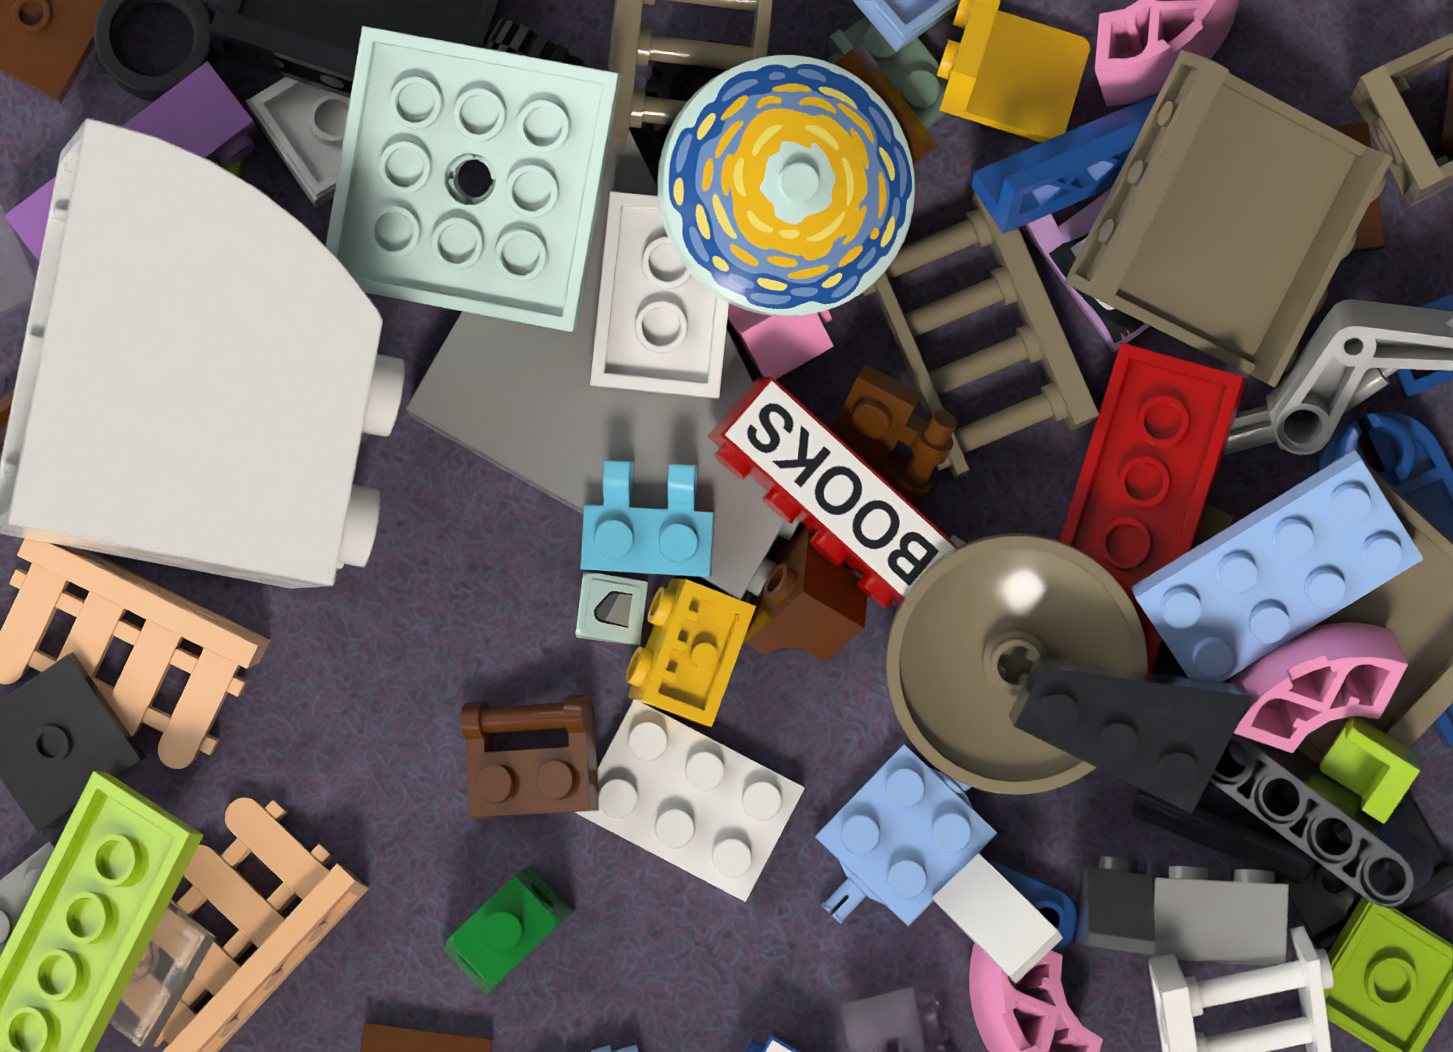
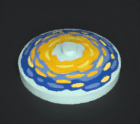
M776 55L751 60L724 71L707 82L686 102L675 118L663 145L658 171V200L665 231L672 247L689 272L705 288L726 302L747 311L771 316H800L822 312L850 301L869 288L887 270L902 246L910 226L914 207L915 177L908 143L898 121L882 98L870 86L845 69L823 60L797 55Z

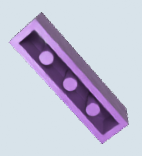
M208 62L204 63L121 126L124 129L156 137L207 159L214 164L216 162L222 163L225 168L232 167L248 156L255 148L252 140L261 134L253 119ZM56 176L4 215L38 261L40 260Z

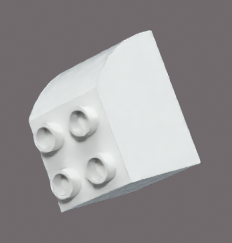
M86 119L60 152L0 461V534L290 589L333 586L336 569H341L344 564L364 567L372 550L379 517L380 492L378 489L355 485L352 482L359 444L365 443L369 434L388 437L394 426L403 389L404 361L400 358L377 354L383 321L378 310L343 264L302 223L261 191L211 161L156 137L104 122Z

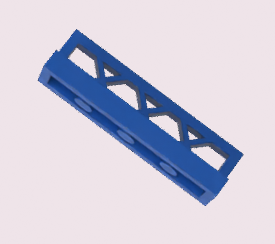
M1159 93L974 171L971 187L1003 234L1112 188Z

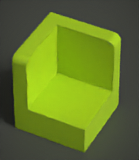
M1351 716L1320 761L1321 772L1361 796L1362 811L1385 824L1421 771L1418 753L1358 716Z

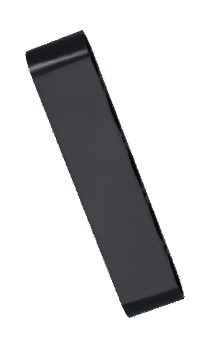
M1233 733L1230 740L1238 742L1245 749L1247 765L1243 766L1233 759L1229 751L1228 742L1210 781L1366 899L1379 906L1393 907L1399 905L1430 881L1434 871L1433 857L1429 848L1419 838L1390 817L1383 824L1362 811L1361 796L1321 772L1320 765L1296 748L1293 753ZM1281 779H1286L1295 785L1299 792V805L1289 802L1284 797L1281 791ZM1333 818L1344 821L1350 827L1352 844H1348L1336 836L1333 830ZM1385 858H1392L1400 863L1406 873V883H1399L1391 878L1385 868Z

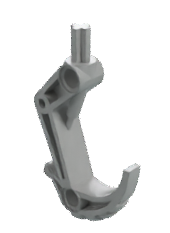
M1355 299L1343 300L1335 304L1279 385L1270 394L1266 395L1267 405L1236 413L1224 455L1276 441L1280 450L1285 449L1297 455L1312 454L1321 450L1329 442L1343 414L1390 383L1388 376L1397 370L1453 371V311ZM1306 409L1316 413L1306 421H1295L1288 418L1292 412Z

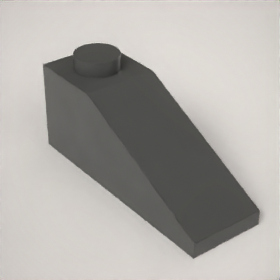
M1100 856L1098 868L1083 867L1077 908L1078 921L1073 944L1154 955L1156 937L1153 881L1150 875L1137 874L1138 861Z

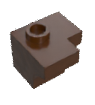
M807 527L771 558L772 561L777 563L775 568L772 570L759 596L753 595L750 597L749 604L756 606L745 636V644L764 655L781 648L801 649L826 662L865 628L867 596L857 586V582L861 579L860 577L847 570L842 564L839 566L834 565L810 544L809 541L815 534Z

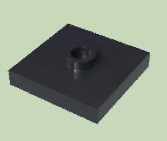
M73 652L61 658L0 701V779L37 832L43 830L76 807L93 771L109 773L113 777L118 778L146 758Z

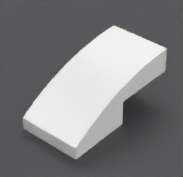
M979 853L932 897L934 902L1015 983L1063 939L1059 931Z

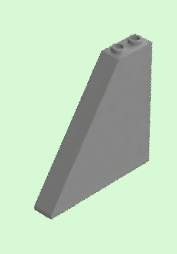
M629 130L625 147L609 145L604 171L603 202L593 233L577 330L568 332L462 311L405 410L416 421L581 514H584L585 504L603 505L604 461L635 462L632 507L668 509L669 464L699 465L696 511L715 512L711 577H692L725 595L742 601L747 591L759 596L777 564L767 558L778 536L790 541L801 521L795 518L792 523H789L782 519L762 500L767 491L750 475L744 480L739 479L728 471L714 456L719 447L707 436L753 384L727 329L719 399L590 385L610 191L658 196V188Z

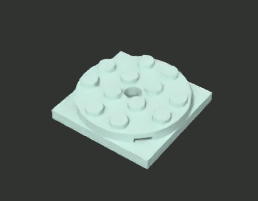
M362 26L326 248L343 264L365 293L568 332L576 331L593 233L603 202L604 171L621 73ZM473 159L483 162L490 170L491 179H493V183L488 191L480 197L467 195L458 183L460 168L465 162Z

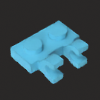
M604 461L603 505H584L580 569L711 577L715 512L696 511L699 465L669 464L668 509L632 507L635 462Z

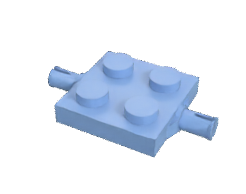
M904 744L815 836L840 861L848 878L821 906L830 914L848 896L849 898L832 915L834 919L842 924L843 920L867 896L871 900L886 905L906 926L910 927L934 902L932 897L997 836V832L973 810L965 794L971 786L929 768Z

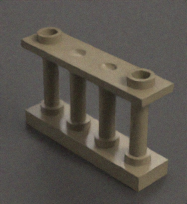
M615 0L607 71L621 73V80L609 145L625 147L629 127L641 128L642 122L672 125L687 102L645 96V89L634 88L636 65L648 66V61L651 60L729 70L745 62L767 57L772 0H666L753 11L750 47L652 35V28L640 27L643 4L654 5L655 0Z
M975 192L971 200L974 210L966 213L967 220L900 247L887 270L876 282L861 293L863 297L874 294L914 390L922 394L919 401L928 421H930L935 411H944L938 397L939 395L1025 359L1030 364L1037 361L1041 364L1049 383L1041 387L1042 394L953 431L951 437L954 443L946 461L935 466L938 471L948 467L953 481L966 476L969 471L964 453L1050 417L1055 422L1064 419L1069 431L1072 432L1093 423L1099 416L1019 228L1003 234ZM976 243L979 248L987 245L990 246L999 267L991 271L992 278L905 314L902 313L888 281L889 279ZM1000 301L1005 306L1012 303L1015 304L1024 325L1016 329V336L927 372L913 339L914 337Z

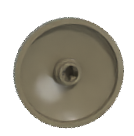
M1022 533L999 534L968 542L951 550L934 562L914 583L896 611L890 628L886 650V677L894 711L903 730L919 752L936 768L963 784L984 791L1011 795L1033 794L1065 786L1085 776L1096 767L1013 727L1009 712L1037 657L1119 667L1121 670L1147 673V648L1140 619L1132 602L1114 577L1092 557L1067 543L1049 537Z

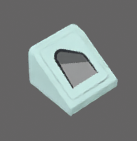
M583 572L576 637L640 645L648 582Z

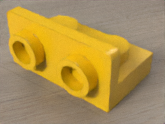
M671 579L667 588L662 586L658 589L651 603L648 622L654 625L646 647L639 646L628 665L626 682L632 684L628 698L712 727L756 606L687 579Z

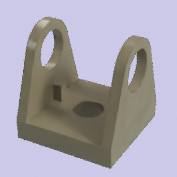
M1453 33L1361 76L1350 97L1362 121L1368 122L1370 136L1378 151L1393 157L1388 170L1408 208L1453 185V160L1449 162L1446 155L1434 160L1399 94L1410 88L1407 81L1453 56Z

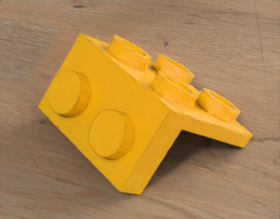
M960 0L953 25L964 28L960 43L948 39L937 76L947 79L948 83L939 111L1041 143L1064 134L1090 51L1089 42L1082 36L999 11L998 8L1001 0Z

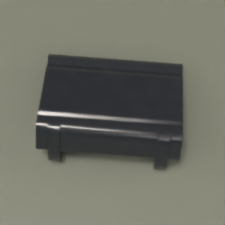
M1407 792L1389 817L1419 838L1429 848L1433 857L1434 871L1430 881L1403 903L1393 906L1394 909L1402 914L1411 911L1453 887V868L1445 860ZM1333 818V830L1340 840L1352 844L1350 827L1344 821ZM1385 858V868L1391 878L1399 883H1406V873L1400 863L1392 858ZM1315 861L1310 877L1302 884H1296L1279 876L1277 877L1281 884H1288L1289 898L1318 948H1324L1328 954L1363 896Z

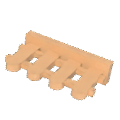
M25 538L17 556L31 562L32 565L28 572L20 568L16 569L9 583L20 590L0 631V684H12L21 680L27 674L30 667L43 672L61 658L73 652L132 737L140 731L143 723L163 732L158 744V755L164 765L172 769H182L192 764L197 759L200 751L208 755L213 754L220 739L210 735L209 732L228 692L238 697L247 683V680L237 676L239 668L242 666L248 669L258 664L270 640L89 550ZM69 582L89 591L86 600L66 591ZM57 608L77 617L58 659L38 650ZM126 610L147 619L142 629L123 620ZM114 636L134 645L115 687L95 678ZM183 638L204 648L200 657L180 648ZM171 664L191 674L172 715L152 706Z
M239 798L228 806L225 813V823L237 839L222 855L210 847L198 845L184 873L185 878L193 886L178 902L171 899L122 996L150 1025L143 1032L142 1036L155 1047L163 1040L169 1044L163 1052H218L369 889L352 871L338 863L329 870L325 865L334 856L322 845L318 844L310 852L280 823V820L288 812L276 801L272 800L264 808L261 804L250 798ZM251 852L283 881L268 899L264 898L235 870ZM298 895L303 901L285 918L281 913ZM207 899L239 929L223 947L191 917ZM252 944L257 946L258 949L241 966L237 960ZM162 947L195 977L179 995L147 965ZM209 991L214 997L197 1014L193 1008Z

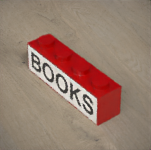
M772 376L757 379L707 436L719 447L714 456L728 471L741 480L750 475L767 491L762 497L765 504L789 523H792L795 518L800 520L815 534L810 539V544L823 557L836 566L845 561L862 577L857 582L859 589L884 609L890 604L894 607H899L919 577L939 558L958 547Z

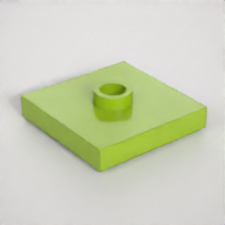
M1363 896L1327 954L1333 976V988L1323 989L1327 1020L1379 1052H1422L1453 1001V945L1393 907L1379 906Z

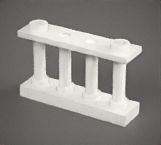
M1303 926L1291 928L1293 962L1198 982L1195 976L1184 978L1174 953L1148 958L1162 1052H1268L1306 1044V1052H1331L1323 989L1333 988V976L1325 949H1314ZM1298 988L1302 1014L1300 1018L1205 1037L1202 1031L1195 1033L1193 1017L1203 1015V1008Z

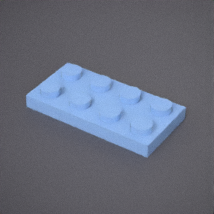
M1353 450L1131 587V590L1188 678L1221 683L1423 560V557L1356 450Z

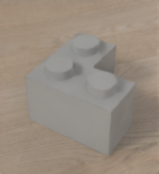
M1169 866V878H1155L1154 918L1156 944L1152 958L1174 953L1177 960L1262 966L1286 963L1288 884H1274L1275 872L1235 870L1234 879L1231 882L1208 880V868Z

